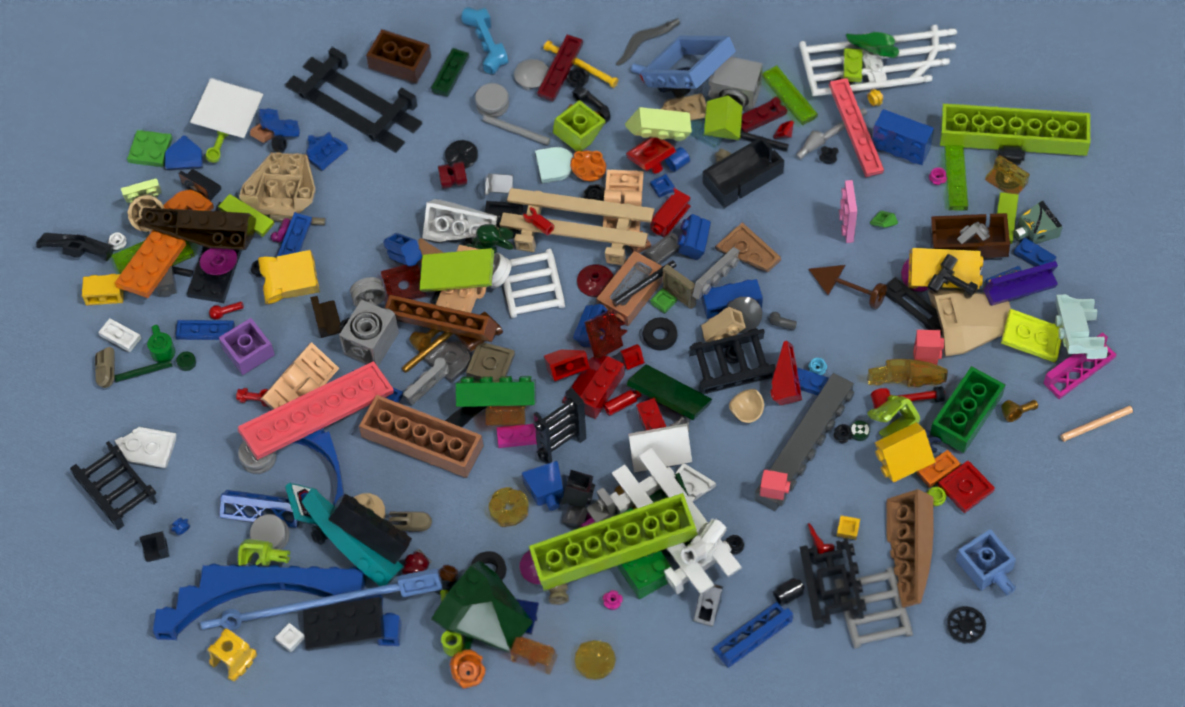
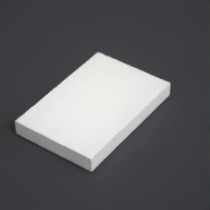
M687 424L628 434L634 472L647 470L638 456L650 448L654 450L666 467L692 462Z

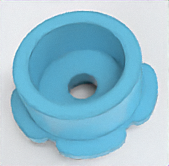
M814 358L809 363L808 368L810 372L823 375L826 372L825 370H827V364L822 358Z

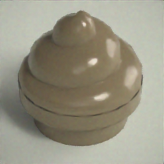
M720 148L715 153L716 163L732 153Z

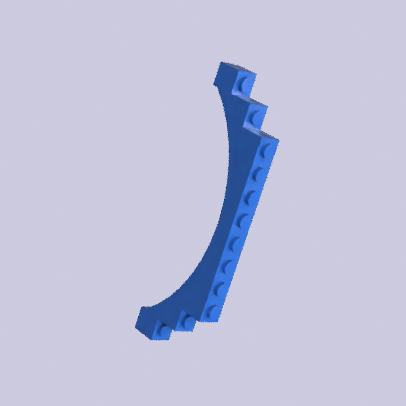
M218 564L203 565L200 588L193 585L179 587L176 609L171 607L156 609L153 633L157 640H177L178 634L205 612L229 600L248 594L282 590L303 592L323 598L364 590L365 574L357 567L349 569L330 567L328 569L317 566L309 568L290 566L288 568L277 565L260 567L258 565H250L248 567L237 564L220 566ZM381 594V595H376V596H371V597H366V598H360V599L350 600V601H356V600H362V599L380 597V598H382V608H383V597H382V594ZM386 613L383 615L385 638L378 639L379 646H400L402 625L400 615Z

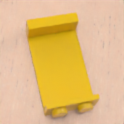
M910 249L908 288L928 287L933 276L938 275L941 270L943 260L947 254H950L958 259L953 269L955 271L954 276L968 284L972 281L978 285L977 290L980 289L983 283V276L980 275V268L983 267V256H980L981 251ZM949 282L948 285H946V284L944 283L941 288H959V287H957L956 285H954V284H952L951 282Z

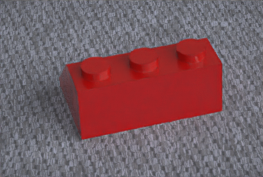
M609 356L591 357L588 361L590 369L582 371L572 385L574 391L584 400L585 414L594 419L597 418L603 409V403L609 400L625 375L624 364ZM565 396L564 399L562 400V403H564V404H565L566 396Z

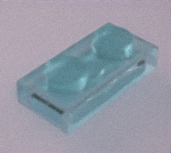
M701 119L691 121L692 133L690 136L713 149H716L724 140V138L704 135L705 121Z

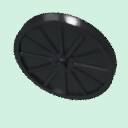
M457 140L447 147L445 151L446 161L451 166L455 162L463 161L464 167L468 168L476 162L478 150L470 141Z

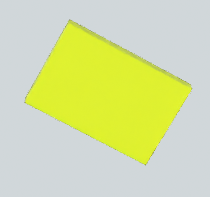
M1010 309L1001 344L1055 363L1058 359L1062 339H1059V327H1056L1055 324Z

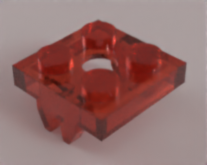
M418 264L411 267L402 265L381 271L388 298L389 295L414 300L427 296L426 292L420 291L421 273ZM401 281L409 282L407 289H400L398 285Z
M607 310L584 322L594 358H601L623 346L621 337L627 333V330L621 329L620 326L624 325L625 322L616 319L614 310Z

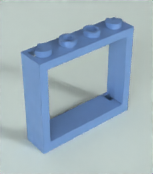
M679 36L640 73L647 87L697 89L736 50L729 36ZM684 55H705L690 70H669Z

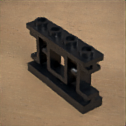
M843 538L844 541L842 542L840 540L836 541V551L818 554L816 545L812 546V548H808V545L800 547L812 616L816 628L824 627L825 623L832 624L830 614L850 610L853 620L859 616L860 619L864 618L863 611H867L865 599H860L859 594L863 592L861 580L857 581L856 574H859L858 564L853 562L852 556L856 555L853 543L849 544L848 538ZM846 549L850 569L848 572L846 571L845 564L834 565L835 559L844 558L842 551ZM811 556H814L816 563L826 562L827 568L817 570L818 578L814 576ZM842 573L845 587L825 591L823 577ZM850 586H853L857 609H854L852 601L842 603L841 600L842 596L851 595ZM818 593H821L823 600L833 598L834 605L824 607L825 615L823 616Z

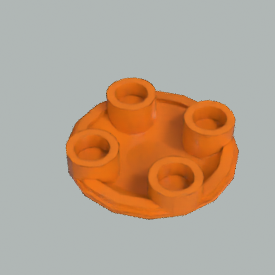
M588 150L576 151L571 159L572 172L578 178L585 181H596L602 178L606 172V163L602 158V153Z

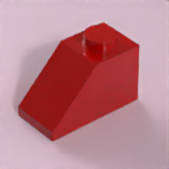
M560 349L544 355L547 371L554 381L590 369L585 350Z

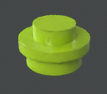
M932 487L927 491V494L933 496V506L944 504L946 493L942 488Z

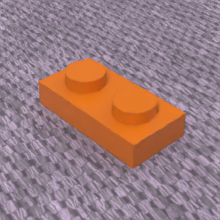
M946 450L935 458V463L917 471V475L931 488L960 467L961 463L949 450Z

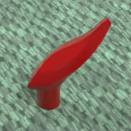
M808 523L809 531L818 553L834 551V544H824L813 526Z

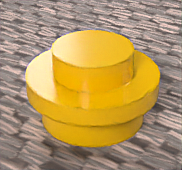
M876 89L870 90V93L867 94L869 103L872 106L882 105V93Z

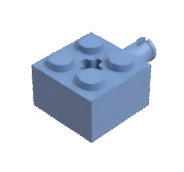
M991 529L958 550L957 563L981 591L992 583H996L1006 596L1016 590V586L1006 576L1007 573L1013 570L1016 559Z

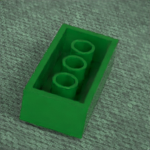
M971 366L933 421L930 435L940 438L942 442L965 453L1003 397L1005 384Z
M483 376L480 380H473V377H462L456 382V407L524 406L536 404V379H532V376H520L519 379H512V376H501L499 380H493V376Z
M661 551L617 565V568L639 600L668 584L664 571L671 566Z

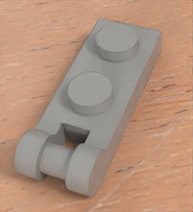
M437 358L434 362L435 365L429 371H425L418 381L406 388L403 395L411 405H414L449 373V366L444 358Z

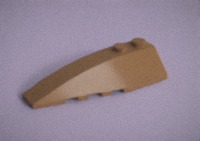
M916 489L887 499V540L891 543L892 550H890L891 558H894V573L898 576L899 582L897 586L901 605L904 608L921 604L929 575L933 548V496Z

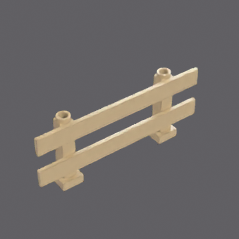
M510 188L507 202L529 205L526 213L527 216L532 215L530 207L535 208L537 214H541L542 207L618 218L616 229L547 219L555 225L554 230L550 233L552 235L612 243L611 248L606 247L605 258L606 263L623 265L626 262L625 245L645 248L648 233L629 231L632 220L651 223L654 214V208L635 206L629 203L620 204ZM503 213L500 227L521 230V234H516L514 238L516 250L535 252V232H543L533 226L532 223L526 222L523 215Z

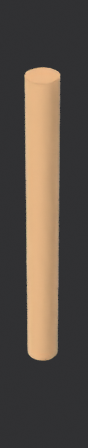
M1127 406L1063 433L1060 437L1065 442L1131 414L1133 409L1131 406Z

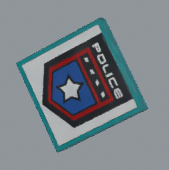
M288 483L285 489L295 520L317 525L302 504V500L311 488Z

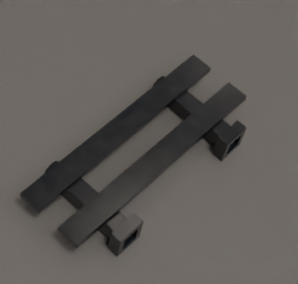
M334 47L328 51L329 58L324 63L311 57L303 65L304 69L313 73L306 82L293 75L285 84V87L297 93L302 99H307L367 135L372 141H377L395 153L405 144V141L388 132V130L397 123L410 132L415 133L423 124L422 121L406 113L408 109L413 111L417 107L416 95L401 87L397 92L398 99L393 104L337 72L339 68L344 70L348 66L346 54ZM325 82H328L382 114V116L373 123L321 92L319 88Z

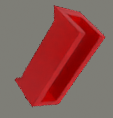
M674 188V195L669 197L652 218L650 229L656 235L666 237L691 208V205L687 204L691 197Z

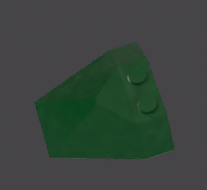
M481 561L474 563L467 569L446 594L431 620L448 632L465 635L466 638L471 640L473 638L485 642V645L508 653L533 624L531 618L497 573Z

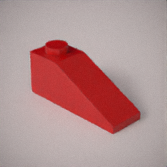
M788 341L783 342L771 382L772 389L770 390L772 400L780 406L802 400L794 347Z

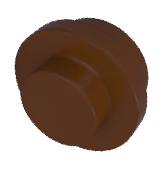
M444 565L439 570L442 580L457 581L458 570L455 567Z

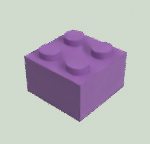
M252 318L219 337L222 349L242 375L275 356L271 342Z

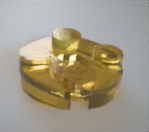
M505 487L497 490L492 495V499L489 502V512L492 519L499 523L501 527L517 525L528 516L529 503L522 491L514 490L512 487ZM507 503L514 505L511 510L504 509Z

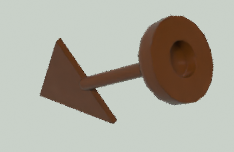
M845 265L808 269L828 296L837 282L870 295L869 305L874 309H878L885 298L886 284L878 283L871 291L840 279L839 277Z

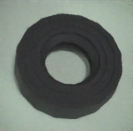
M658 317L650 320L645 325L643 336L644 341L650 348L661 351L667 350L674 345L678 333L675 324L671 320ZM662 328L668 332V335L664 339H657L653 336V332L656 329Z
M485 551L475 556L471 565L478 561L484 564L492 563L496 566L495 572L503 581L507 568L505 560L501 555L496 552Z

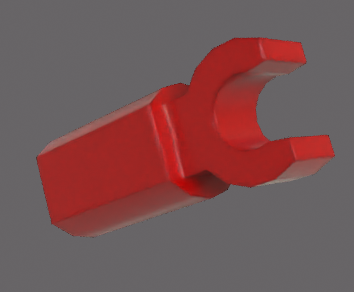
M530 207L532 215L527 216L524 213V220L532 223L533 226L544 234L549 235L554 230L555 225L541 214H537L535 208Z

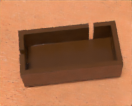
M1007 213L990 214L989 227H987L989 230L988 234L990 235L988 239L982 240L978 234H975L964 244H961L957 239L961 236L959 232L967 225L971 227L977 222L986 226V214L931 216L932 249L981 251L980 256H983V258L1009 257L1010 238Z

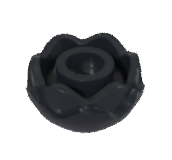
M573 68L567 75V82L573 88L584 87L589 80V74L581 68Z
M591 184L585 189L583 198L604 201L605 188L599 184Z

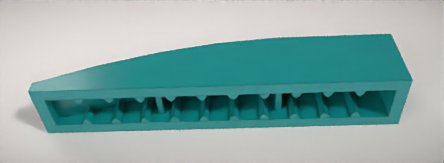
M314 488L310 489L302 500V504L324 534L356 567L378 586L388 585L397 576L403 565L398 561L396 564H393L329 521L328 518L334 505Z

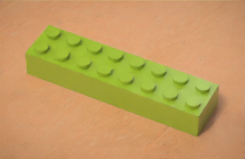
M943 103L940 123V146L998 150L999 147L1003 148V146H1021L1025 152L1087 156L1090 146V113Z
M680 493L530 545L529 549L541 585L545 591L692 540L698 533L684 493Z

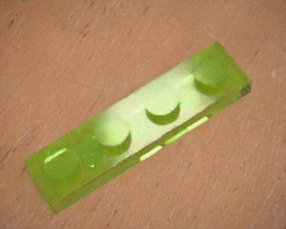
M777 65L762 73V78L802 126L818 117V113Z
M945 146L949 211H968L964 146Z

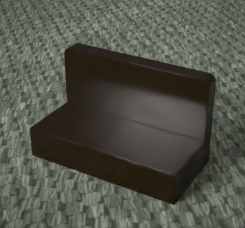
M318 296L310 297L321 338L341 333L340 319L335 301L319 303Z

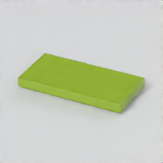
M490 248L423 255L420 291L431 292L492 286L494 250Z

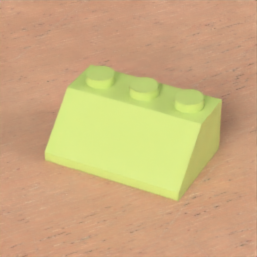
M639 107L625 123V127L631 133L643 138L657 137L662 140L675 139V141H683L692 133L690 113Z

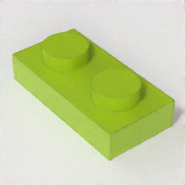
M844 49L843 79L847 78L848 82L862 81V49Z

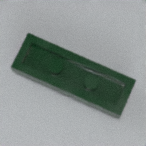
M452 48L431 87L432 92L449 96L469 58V52Z

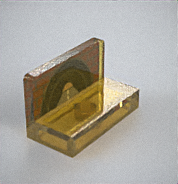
M999 155L995 159L994 168L985 177V180L1005 193L1019 195L1028 185L1030 174Z

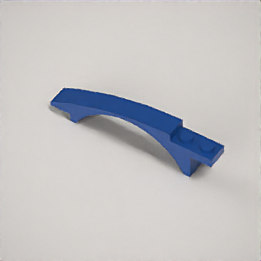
M322 428L293 443L314 449L330 462L337 474L338 480L337 494L333 503L335 506L339 497L344 494L342 475L329 431L325 432Z

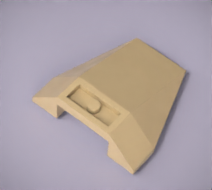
M271 153L242 185L239 199L264 215L293 216L294 212L300 213L313 202L316 192L307 155Z
M941 288L938 293L928 290L931 305L937 310L942 328L945 356L965 354L1003 336L1008 311L1011 309L1009 301L991 306L984 292L975 291L974 295L969 298L964 295V290Z

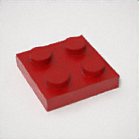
M969 460L938 482V486L944 490L946 495L964 514L995 491V487Z

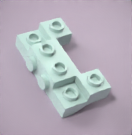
M1066 294L1056 295L1055 304L1058 315L1055 317L1056 327H1059V339L1063 340L1068 354L1085 353L1087 359L1107 358L1108 348L1104 347L1105 338L1089 337L1087 321L1097 319V309H1094L1095 300L1076 299Z

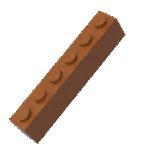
M389 295L385 308L395 313L396 321L492 342L498 326L488 316Z

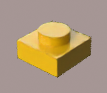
M840 515L837 537L857 540L860 519Z

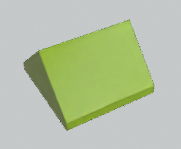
M729 96L707 101L704 135L740 140L743 106Z

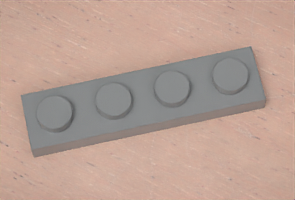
M733 247L695 283L692 297L699 300L704 294L707 295L712 286H716L722 277H726L732 268H736L739 263L738 255L740 250Z

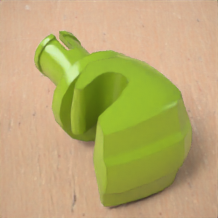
M245 539L238 549L239 565L248 564L256 552L259 554L256 565L262 563L263 566H269L271 561L285 563L290 561L288 556L291 555L290 550L273 549L272 543L264 540Z

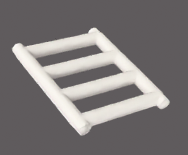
M547 249L545 253L510 259L512 267L547 260L549 268L508 275L503 283L511 318H516L517 314L557 306L559 308L565 307L552 249ZM551 275L552 284L512 291L510 283ZM555 291L556 299L519 307L515 306V298Z

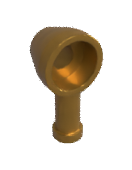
M430 329L427 333L413 332L409 341L417 351L421 352L431 343V339L441 331Z
M1007 400L1002 404L1001 409L1005 419L1008 422H1014L1024 412L1038 409V403L1036 400H1031L1029 403L1019 405L1011 400Z

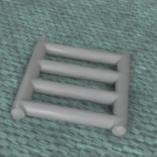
M887 568L886 572L856 578L857 581L861 580L862 585L888 580L891 590L861 596L860 599H865V604L894 598L897 608L864 615L862 619L859 616L853 620L850 610L844 611L854 648H859L864 643L906 634V637L913 636L906 608L901 605L897 586L898 582L893 568ZM842 579L835 580L836 589L845 587ZM841 597L842 603L852 601L853 606H857L855 598ZM900 616L903 626L859 636L856 625Z

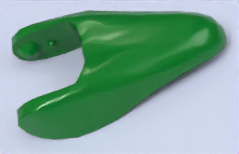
M882 32L846 34L849 43L875 55L895 58L900 53L899 49L894 47V37Z

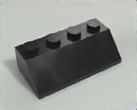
M346 493L339 497L328 518L329 521L393 564H396L412 540L406 532L399 530L388 520L381 518L372 509L365 507L357 499Z

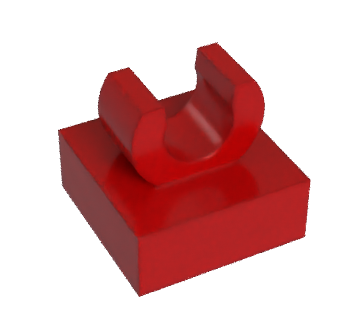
M638 344L620 351L627 370L645 363L641 347Z

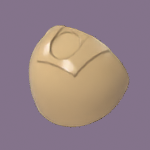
M756 389L744 390L730 401L729 409L740 421L751 423L762 415L764 400Z

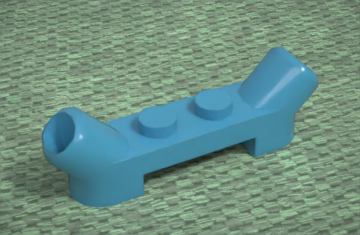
M467 7L462 12V22L477 28L475 29L478 39L482 40L483 51L488 53L482 63L483 69L489 74H495L501 65L508 63L502 43L495 45L488 30L491 28V20L487 9L475 10Z

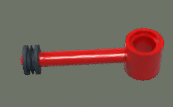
M943 386L934 387L933 391L897 395L898 397L903 396L910 401L935 399L936 402L945 401ZM879 388L871 393L874 409L888 401V397L891 396L889 389Z

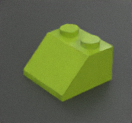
M579 100L554 119L553 133L575 151H583L592 144L606 120Z

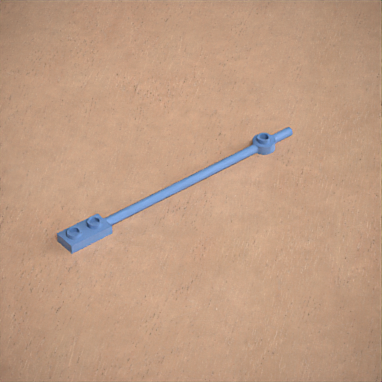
M438 568L400 575L397 579L398 583L246 613H240L235 609H228L222 613L221 618L201 621V628L207 629L223 626L229 630H236L243 621L396 591H401L402 597L441 590L442 582Z

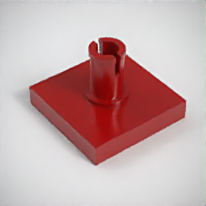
M650 137L628 151L626 155L629 160L647 171L651 168L652 172L656 174L663 170L661 161L674 154L676 150L667 141L657 137Z

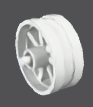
M500 253L494 254L492 286H489L492 289H496L504 283L512 267V262L508 258H504Z

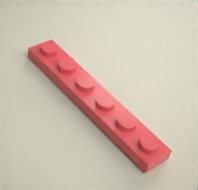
M848 79L831 81L829 83L830 90L865 177L882 174L884 168Z

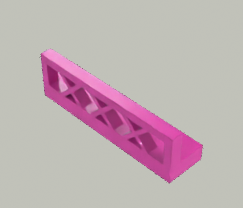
M1103 332L1097 337L1105 338L1104 347L1108 348L1107 354L1109 355L1107 358L1087 359L1085 353L1072 354L1045 375L1043 384L1058 399H1061L1116 358L1117 354L1106 345L1108 337ZM1094 362V367L1092 369L1083 368V363ZM1078 372L1080 373V378L1069 379V373ZM1057 382L1066 383V388L1060 392L1054 385Z

